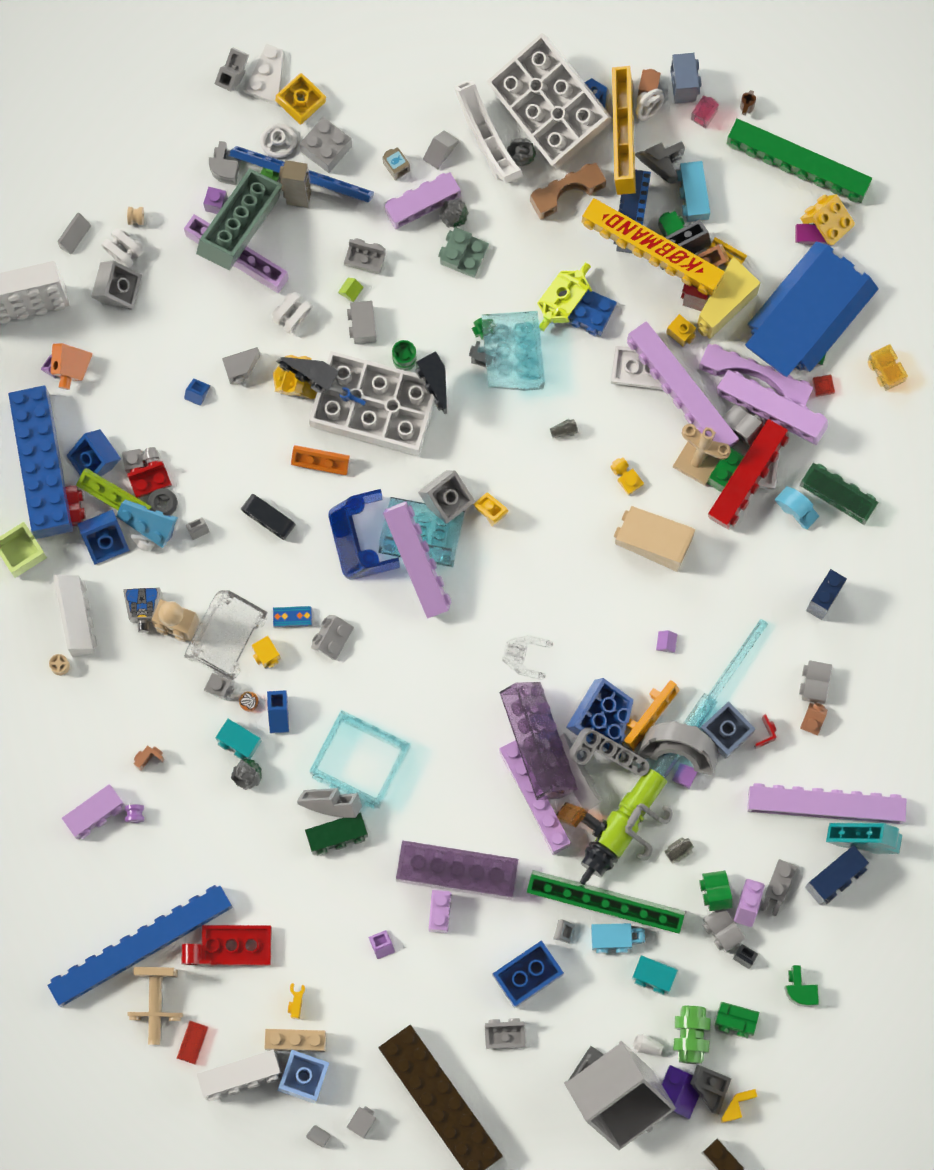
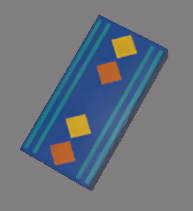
M311 606L273 607L274 628L312 626Z

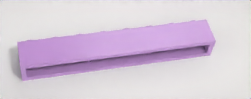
M646 321L631 331L627 337L628 346L631 350H635L638 353L641 363L649 367L650 374L655 380H659L663 391L667 395L670 394L674 399V405L678 409L681 408L685 413L684 417L687 422L693 424L701 434L706 427L713 429L716 432L713 441L728 444L730 448L736 445L739 440L737 435L649 323ZM706 431L705 436L710 437L712 436V433L710 431Z
M754 783L748 789L747 812L904 824L906 822L907 798H902V795L890 794V797L882 796V793L863 795L861 791H851V794H848L838 789H833L831 792H823L824 789L812 788V791L804 790V787L800 786L785 789L783 785H773L772 788L765 787V784Z

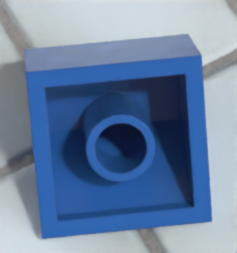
M101 429L85 433L66 455L80 476L83 470L87 468L102 477L111 471L121 460Z
M113 509L78 523L81 536L94 565L130 551Z

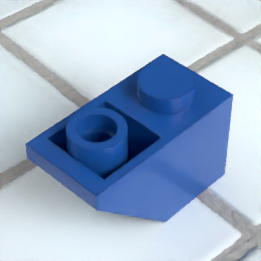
M267 691L270 734L289 733L287 691Z

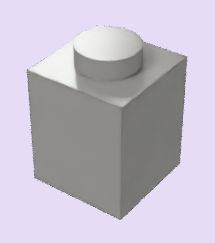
M367 1106L364 1108L358 1107L347 1128L364 1139L377 1119L374 1116L375 1112Z

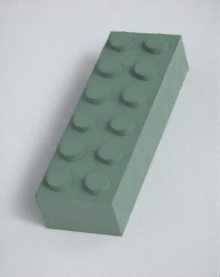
M249 168L199 239L196 254L230 271L279 200L282 184Z

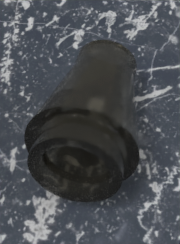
M570 418L550 428L553 439L575 436L576 433H579L575 419Z

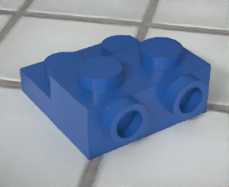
M588 289L568 316L569 324L575 328L581 327L585 329L590 335L602 336L617 302L594 291L590 292Z

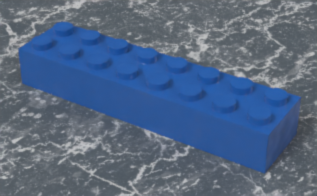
M45 385L10 392L8 396L31 532L35 539L73 532L50 394Z

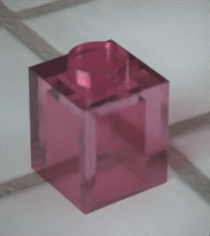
M703 95L692 111L690 120L706 129L718 112L719 104L712 97Z

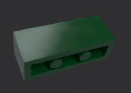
M361 812L358 813L356 818L343 817L305 829L312 855L316 854L317 856L327 854L328 850L335 848V850L346 848V844L354 842V844L365 842V838L368 837Z

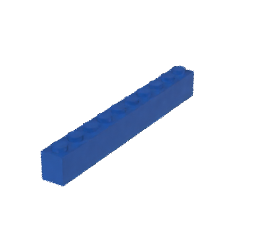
M221 885L209 887L205 890L206 893L204 895H196L188 900L189 903L183 907L182 905L176 906L171 910L172 913L166 917L165 915L157 917L152 925L147 926L146 924L138 928V933L130 936V934L124 936L119 940V944L105 947L102 950V954L98 956L94 954L85 959L86 963L78 966V964L72 966L67 970L68 973L62 977L61 975L53 977L50 980L51 983L47 986L58 1006H65L232 909L233 906Z

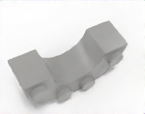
M677 721L660 723L648 729L638 753L640 757L655 761L662 754L676 753L690 760L694 766V771L711 776L714 775L719 758L718 749L708 735L696 726H690Z

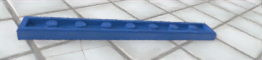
M239 146L232 148L229 154L231 157L278 173L280 172V167L284 166L285 163L284 161ZM309 170L311 184L368 203L373 199L374 191Z

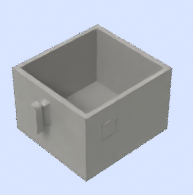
M619 1041L617 1046L571 1080L564 1082L585 1121L618 1151L645 1131L651 1132L653 1125L676 1109L654 1071L623 1041Z

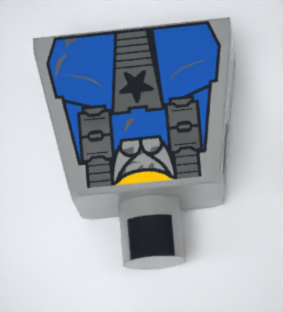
M160 587L123 589L130 622L137 623L139 633L149 632V622H152V617L162 597Z

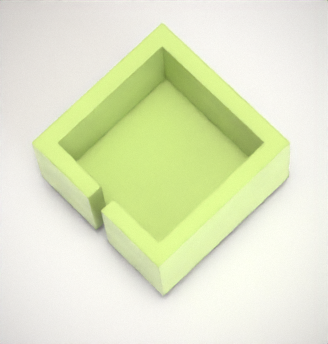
M25 522L0 536V556L14 578L47 558Z

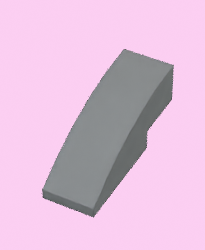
M338 788L303 790L297 800L298 805L309 810L344 818H356L362 808L358 793L340 794Z

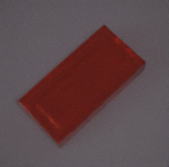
M189 1021L176 1059L196 1065L209 1027Z

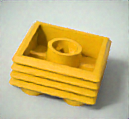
M300 73L276 94L275 101L301 125L326 103V96L304 74ZM298 97H304V101H299L297 99Z

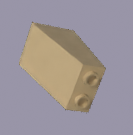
M631 506L629 511L625 510L621 519L624 523L621 528L617 527L613 536L616 538L615 544L678 572L696 529Z

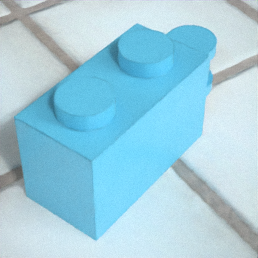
M631 923L592 924V950H596L598 954L608 953V950H616V953H627L628 949L632 948V944L645 943V929H631ZM632 933H637V939L632 940Z

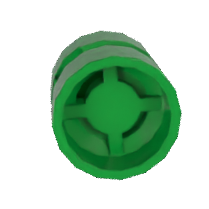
M408 340L396 342L392 348L394 366L397 369L409 371L416 365L417 354L414 344Z

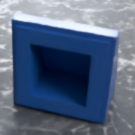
M193 378L185 390L184 399L201 406L210 389V385Z

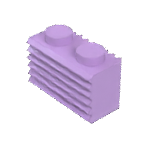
M746 879L734 918L736 923L753 927L763 895L764 883Z
M432 890L429 932H448L452 896L450 891Z

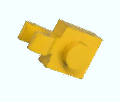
M292 983L290 985V992L294 997L293 1002L289 1001L288 1013L291 1014L290 1017L292 1019L299 1020L305 985L301 986V991L295 992V984Z

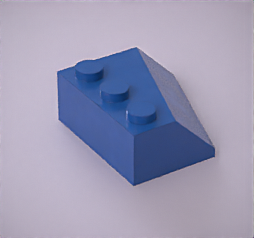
M605 678L595 679L566 728L577 736L582 729L591 728L622 746L634 699ZM593 733L587 735V742L593 740ZM609 742L603 745V752L609 749Z

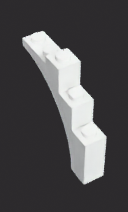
M467 80L454 86L467 125L474 132L480 151L487 158L492 175L497 180H503L505 183L516 182L518 178L523 176L521 169L515 164L501 142L487 114L476 84L472 80Z

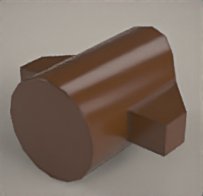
M752 90L742 95L740 102L742 115L746 116L747 113H751L754 110L756 96Z

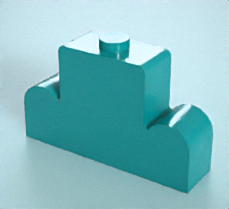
M829 823L826 842L844 848H851L855 845L856 848L873 854H899L903 834L899 833V828L886 823Z

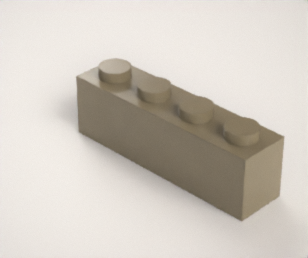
M285 160L284 166L280 167L279 172L283 198L286 199L287 205L309 208L312 189L308 164Z

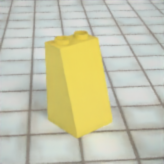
M735 257L729 262L722 281L714 294L710 295L699 315L697 330L703 337L707 336L711 339L758 294L761 282Z

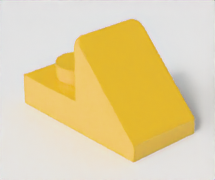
M488 492L473 504L475 509L487 518L492 527L509 512L504 505Z

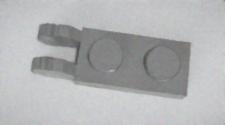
M781 859L778 860L764 895L766 897L761 911L765 912L768 908L769 900L773 899L777 903L773 908L772 915L777 916L795 874L796 865Z

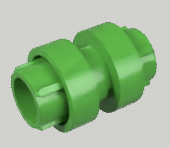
M684 1005L680 1010V1016H675L674 1029L680 1030V1038H674L673 1051L678 1052L679 1063L702 1064L704 1054L709 1053L710 1041L704 1040V1032L710 1031L711 1019L706 1018L705 1007Z

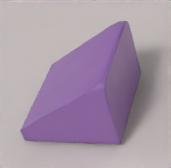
M680 763L672 781L690 789L697 772L694 771L693 767Z
M387 930L368 937L377 959L395 953Z

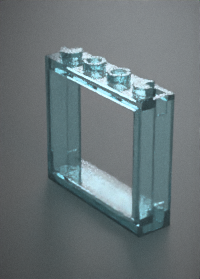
M341 710L309 773L312 775V779L322 783L324 781L330 784L329 788H338L339 791L342 790L347 794L358 793L360 800L364 801L365 806L372 809L375 807L380 809L411 748V744ZM342 722L400 750L376 798L318 769Z

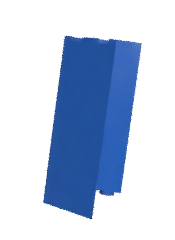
M815 242L747 324L752 330L751 334L753 336L745 346L785 377H788L794 368L799 371L811 372L879 290L868 274L865 272L860 274L854 269L855 265L844 256L840 259L833 253L834 249L824 243Z

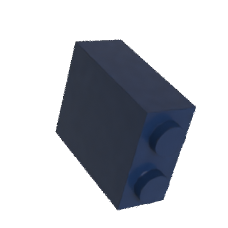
M830 569L811 599L806 611L823 620L842 590L847 578Z

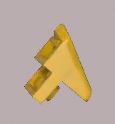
M294 355L285 356V357H288V358H298V359H308V360H311V359H312V358L307 357V356H301V357H297V356H294ZM279 366L274 370V392L288 396L297 395L307 399L316 398L317 392L311 388L309 383L299 381L295 378L294 373L284 371Z

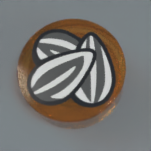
M244 692L239 698V704L244 711L251 712L258 707L259 700L255 693Z

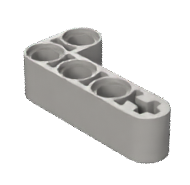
M591 728L581 730L569 751L570 758L580 765L587 764L596 751L636 775L643 776L649 771L647 760ZM593 733V740L587 742V735ZM609 742V749L603 752V745ZM580 750H583V757L581 759H577V753ZM622 752H625V759L619 761V755ZM632 761L639 763L641 767L637 768L632 765Z

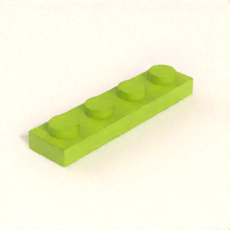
M87 468L83 470L76 483L77 487L116 510H119L124 500L146 506L148 510L151 509L150 505Z

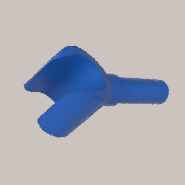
M342 388L344 392L348 393L346 396L339 394L343 401L351 400L363 406L365 405L366 401L352 395L348 388Z

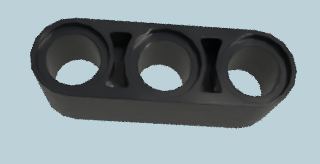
M251 494L241 507L242 512L282 540H285L296 526L290 518L255 494Z

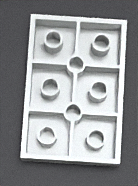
M543 33L538 35L486 81L551 166L557 169L613 122V118L550 38Z
M55 260L0 273V323H8L11 319L16 318L26 319L29 315L33 314L43 315L51 310L61 311L70 306L66 287Z
M330 350L327 364L338 370L339 373L328 391L317 392L309 418L310 427L419 456L434 408V401L436 400L433 394L429 395L426 391L424 379H419L417 374ZM342 388H348L352 395L366 401L365 405L363 406L351 400L343 401L339 394L346 396L348 393L344 392Z

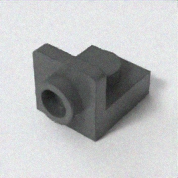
M476 341L475 346L472 345L469 352L471 363L493 370L495 357L489 352H479L480 341Z

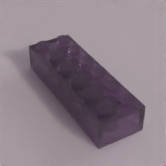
M515 682L501 690L499 693L536 800L560 799L578 790L541 682Z
M402 840L396 882L512 900L519 859Z

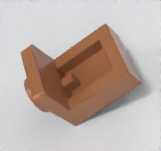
M809 703L800 729L818 736L828 709L820 703Z
M147 745L143 752L139 751L136 754L133 764L142 771L153 756L161 762L165 759L160 749L155 746L151 748Z

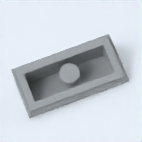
M76 213L57 241L60 249L69 254L75 251L91 227V224L81 213Z

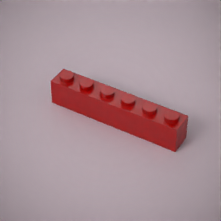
M770 419L767 420L708 512L710 520L728 530L731 526H735L739 519L738 514L741 510L744 511L749 504L748 499L750 495H754L757 492L759 481L767 476L770 470L768 467L771 462L775 463L780 454L778 451L781 447L787 445L790 437H788L789 433L786 428Z

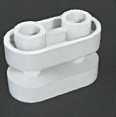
M116 228L111 233L114 239L112 241L105 239L101 246L120 264L130 268L134 263L131 257L134 255L139 258L144 253L142 250L143 245L137 240L133 241L130 239L129 234L123 228L120 230ZM120 244L128 251L124 253L117 246Z
M297 292L289 293L281 307H276L272 312V321L277 325L284 322L285 326L283 329L289 334H292L313 309V305L308 301H305L303 304L300 303L302 296ZM296 308V312L291 317H288Z

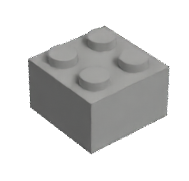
M322 117L299 143L300 151L326 172L330 173L352 148V138Z

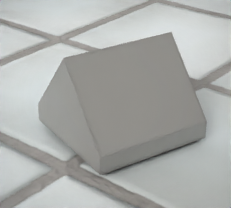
M203 517L185 525L192 540L210 532Z
M563 919L558 920L553 939L570 944L575 924Z

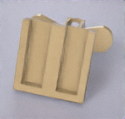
M687 424L681 432L682 437L687 440V443L673 464V468L706 486L709 476L719 461L729 457L731 448L728 444L713 441L716 434L713 429L706 427L701 434L693 424ZM706 431H710L712 436H705Z
M134 967L133 975L149 977V1012H127V1016H129V1020H141V1017H149L148 1045H160L161 1017H169V1021H181V1017H183V1013L162 1012L163 977L177 978L178 969L169 967Z

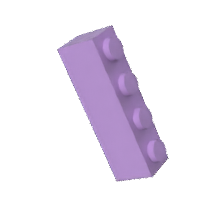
M451 172L447 174L442 173L435 180L423 182L419 188L415 190L410 189L404 192L403 196L388 200L384 205L385 212L396 230L442 207L445 201L460 198L461 190Z

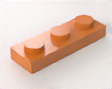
M294 445L291 465L347 475L350 456Z

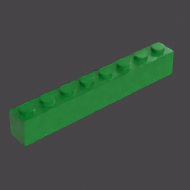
M736 118L727 137L726 144L730 148L744 151L750 157L760 158L764 163L778 166L784 172L794 173L798 178L812 181L818 187L828 188L832 193L846 196L852 202L862 203L872 181V177L738 118Z
M535 870L531 873L526 892L680 934L685 916V911L587 884L582 885L580 882Z

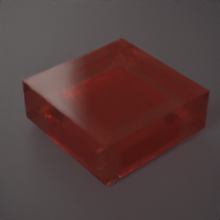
M831 374L812 378L816 397L835 393Z

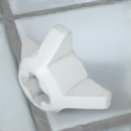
M141 533L140 535H131L132 540L141 550L149 551L154 546H157L156 543Z

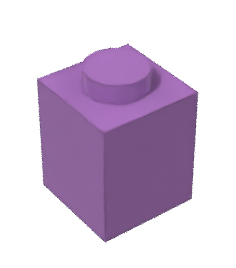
M208 186L203 202L205 211L218 214L228 199L227 192Z

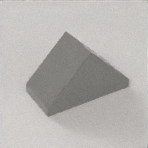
M445 130L433 137L423 160L438 170L459 143V140Z

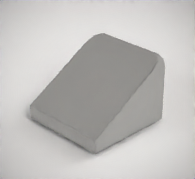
M316 1125L306 1135L307 1139L322 1148L325 1147L331 1137L328 1132Z

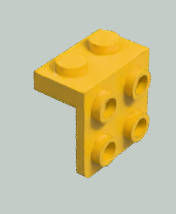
M837 194L819 197L817 203L804 211L805 214L800 218L803 224L815 223L828 245H834L855 225V222Z

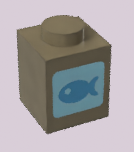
M398 147L387 150L384 156H382L383 164L394 180L410 172V163Z

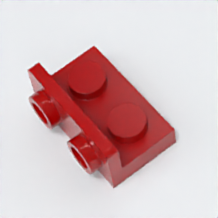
M163 461L150 462L148 466L134 468L127 474L135 497L138 499L150 495L157 489H166L172 486Z

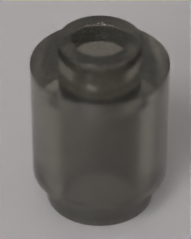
M681 837L667 846L668 849L664 850L672 864L675 862L679 863L693 853L691 849L694 846L689 838L684 839Z

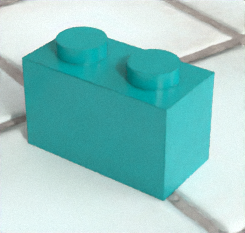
M227 718L215 737L219 747L226 751L228 748L235 752L233 755L240 760L251 759L262 742L260 737Z
M641 955L632 980H635L634 984L645 988L647 985L654 988L653 992L664 995V993L669 994L678 970Z

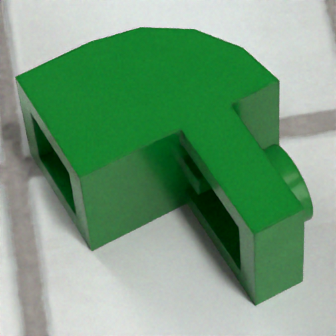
M793 965L791 970H788V982H792V985L784 987L786 996L798 1006H818V985H802L801 965Z

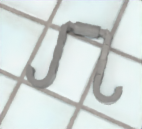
M643 803L637 805L636 809L633 810L625 826V832L644 846L643 854L637 853L635 855L636 858L644 861L648 860L653 851L652 846L632 831V827L638 820L641 811L646 812L657 822L667 824L672 819L673 812L671 808L663 805L662 809L665 813L662 818Z

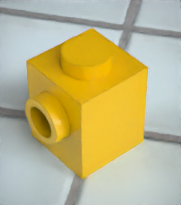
M679 314L667 327L666 334L684 347L687 343L691 344L696 338L697 328Z
M269 636L251 645L255 652L253 657L258 665L262 664L264 668H271L279 663L278 660L281 659L280 654Z

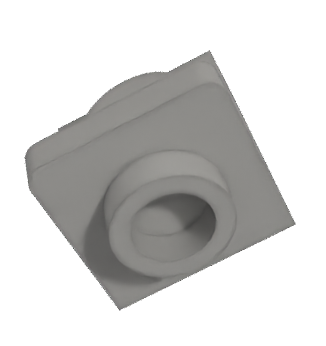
M212 673L204 691L226 700L227 696L231 697L235 686H233L234 683L231 679H226Z

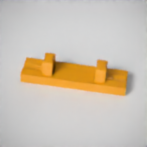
M670 680L661 692L653 688L649 693L654 700L651 706L638 722L631 718L627 722V728L631 732L624 739V742L632 751L635 750L644 738L647 730L655 724L680 691L675 682Z

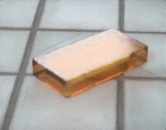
M565 802L556 816L560 822L576 828L588 812L579 806Z

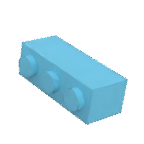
M703 162L680 163L676 174L678 176L677 181H681L679 195L680 199L684 200V205H682L683 216H686L687 222L709 220L710 207Z

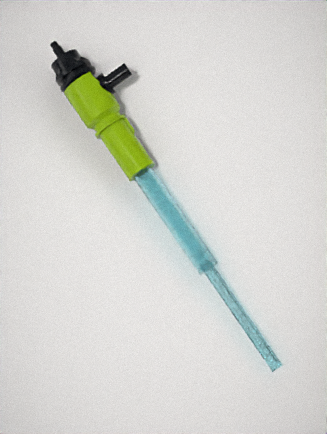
M760 619L710 692L702 695L683 724L696 726L699 729L718 704L716 701L717 697L768 626L765 620ZM676 753L662 754L653 767L649 768L647 774L641 776L631 792L626 793L618 805L619 809L612 811L606 820L602 819L599 821L586 810L581 814L579 820L592 829V835L596 837L595 841L589 843L590 847L586 848L585 857L581 861V865L587 869L580 880L582 885H585L593 874L602 878L606 871L614 867L613 863L617 864L618 859L633 840V837L625 832V826L633 810L640 803L650 808L666 785V777L682 755ZM643 810L632 827V831L636 834L639 831V822L642 823L644 821L643 817L646 812Z

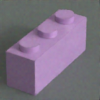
M108 784L61 819L77 840L79 838L84 839L91 833V829L96 826L97 828L101 827L107 822L106 819L111 815L116 816L122 812V807L125 804L112 786Z

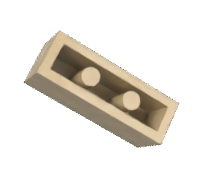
M265 1029L264 1049L266 1051L326 1052V1031Z

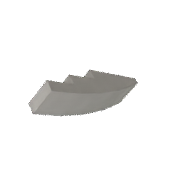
M563 733L552 741L550 746L572 792L584 811L588 812L603 800L592 786L595 782L584 767L587 764H577L570 758L569 751L573 743L566 733ZM578 752L576 757L577 759H581L582 757Z

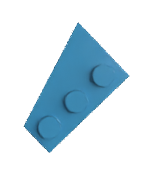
M124 500L121 503L116 515L117 518L161 548L167 544L178 519L175 516H165L163 512L158 510L155 512L148 510L146 506Z

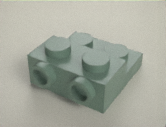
M454 227V230H449L446 236V241H448L446 247L442 246L438 254L440 264L475 278L489 243L473 237L472 233Z

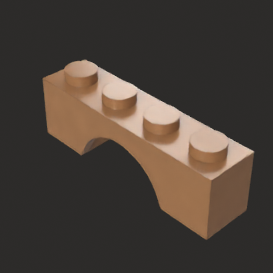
M596 162L593 164L588 163L581 170L570 172L565 175V178L559 181L554 180L543 189L538 188L534 190L530 195V202L538 217L542 220L557 212V201L564 192L577 189L584 191L590 196L606 187V179Z

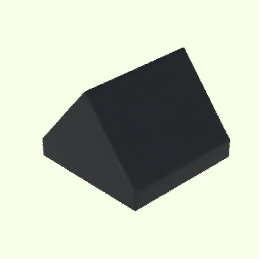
M741 944L733 960L750 969L758 953Z

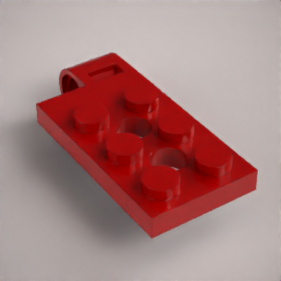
M202 925V945L182 944L181 965L271 966L272 926ZM229 940L237 942V948L233 951H229L226 948ZM249 940L257 942V947L253 951L246 949V943Z

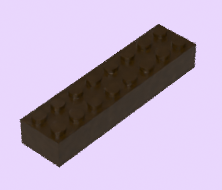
M411 1024L378 1047L463 1170H486L503 1158L502 1153Z

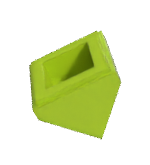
M348 277L338 291V294L354 302L364 287L355 278Z

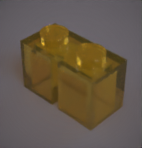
M891 344L870 353L869 361H867L871 371H875L878 384L880 387H884L885 391L906 382L908 378L901 362L896 363L895 360L898 357Z

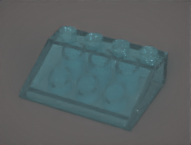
M538 311L481 314L488 388L521 391L542 390L545 385Z
M390 497L388 508L407 501L408 506H412L415 516H413L415 523H419L422 529V534H420L422 540H426L430 551L428 554L430 559L433 558L438 565L453 567L465 511L445 524L425 503ZM384 520L378 553L401 557L388 524Z

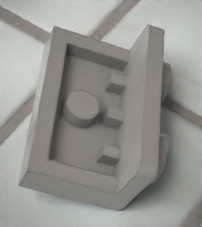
M359 238L349 239V247L344 265L380 275L386 256V248L378 243H365L364 240Z
M328 615L322 621L319 633L313 637L311 648L320 651L332 660H336L354 627L337 615Z
M510 1018L508 1022H500V1019L488 1020V1023H485L486 1049L526 1047L524 1021H520V1018Z

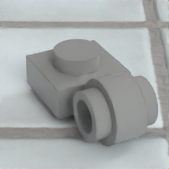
M155 447L146 448L143 454L141 449L122 452L126 472L137 467L144 468L143 462H147L148 465L150 462L160 459L159 452Z

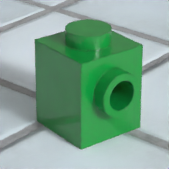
M676 211L671 213L665 212L658 219V227L664 237L684 228L685 225L682 216H678Z

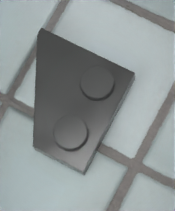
M697 1065L690 1084L710 1111L719 1115L732 1078Z

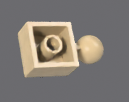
M162 599L159 600L151 620L158 633L166 636L169 633L181 642L186 640L191 642L199 624L196 612L185 609L176 602H167Z

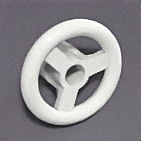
M653 89L648 93H641L636 100L638 104L635 111L636 118L644 121L654 116L663 104L664 92L660 89Z
M281 123L272 124L263 131L260 144L268 156L284 158L295 150L297 136L288 125ZM280 129L290 134L292 142L286 141L285 133ZM271 131H273L270 136L271 143L266 145V137ZM276 146H284L288 148L286 151L281 153L271 151Z

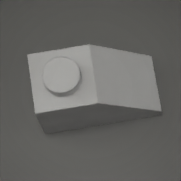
M258 347L222 358L230 384H241L245 379L249 378L260 357Z

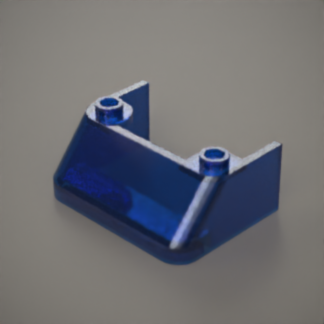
M381 489L350 496L332 507L328 512L341 570L344 577L349 580L400 568L399 557L380 562L378 554L374 550L367 549L361 551L352 517L363 512L365 504L383 500Z

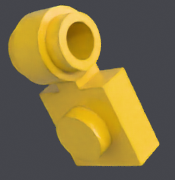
M622 457L613 461L610 468L615 475H622L617 481L629 496L643 486L644 482L633 468L627 472L629 465Z

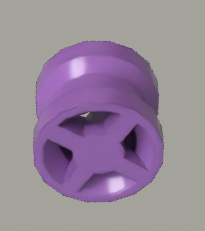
M133 804L125 806V811L127 812L125 822L140 823L145 821L142 815L144 805Z

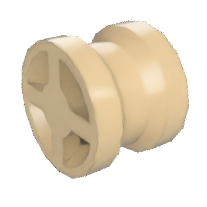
M128 207V225H133L134 223L144 225V207H139L138 209Z
M55 654L49 660V667L54 674L62 676L70 670V663L64 655Z

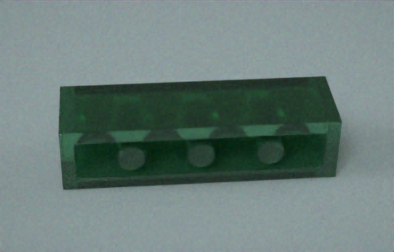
M813 462L802 479L800 487L865 526L879 503L876 501V498L869 493L861 492L860 488L855 484L846 483L840 475L828 472L827 468L822 464H815Z

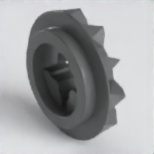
M160 488L149 495L147 504L151 506V511L155 512L158 510L163 512L165 516H171L177 509L178 501L176 495L171 490ZM159 497L163 501H168L166 503V510L162 506L158 507V505L160 504L158 499Z

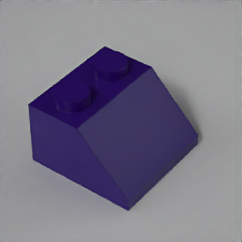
M669 1065L661 1084L676 1108L673 1112L690 1119L699 1099V1094L690 1084L693 1075Z

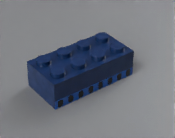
M635 169L636 193L621 194L618 212L643 225L651 172ZM618 245L616 247V251L633 254L632 251L627 248L623 249Z

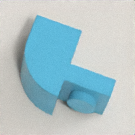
M786 486L775 498L780 508L785 513L793 515L803 529L807 530L819 517L813 508V503L796 489Z

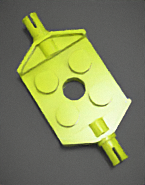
M585 262L582 268L576 271H560L537 302L544 318L538 326L541 331L544 332L552 322L569 323L568 316L588 289L590 292L592 291L585 279L586 273L591 268L590 264ZM561 291H567L566 295L558 296Z

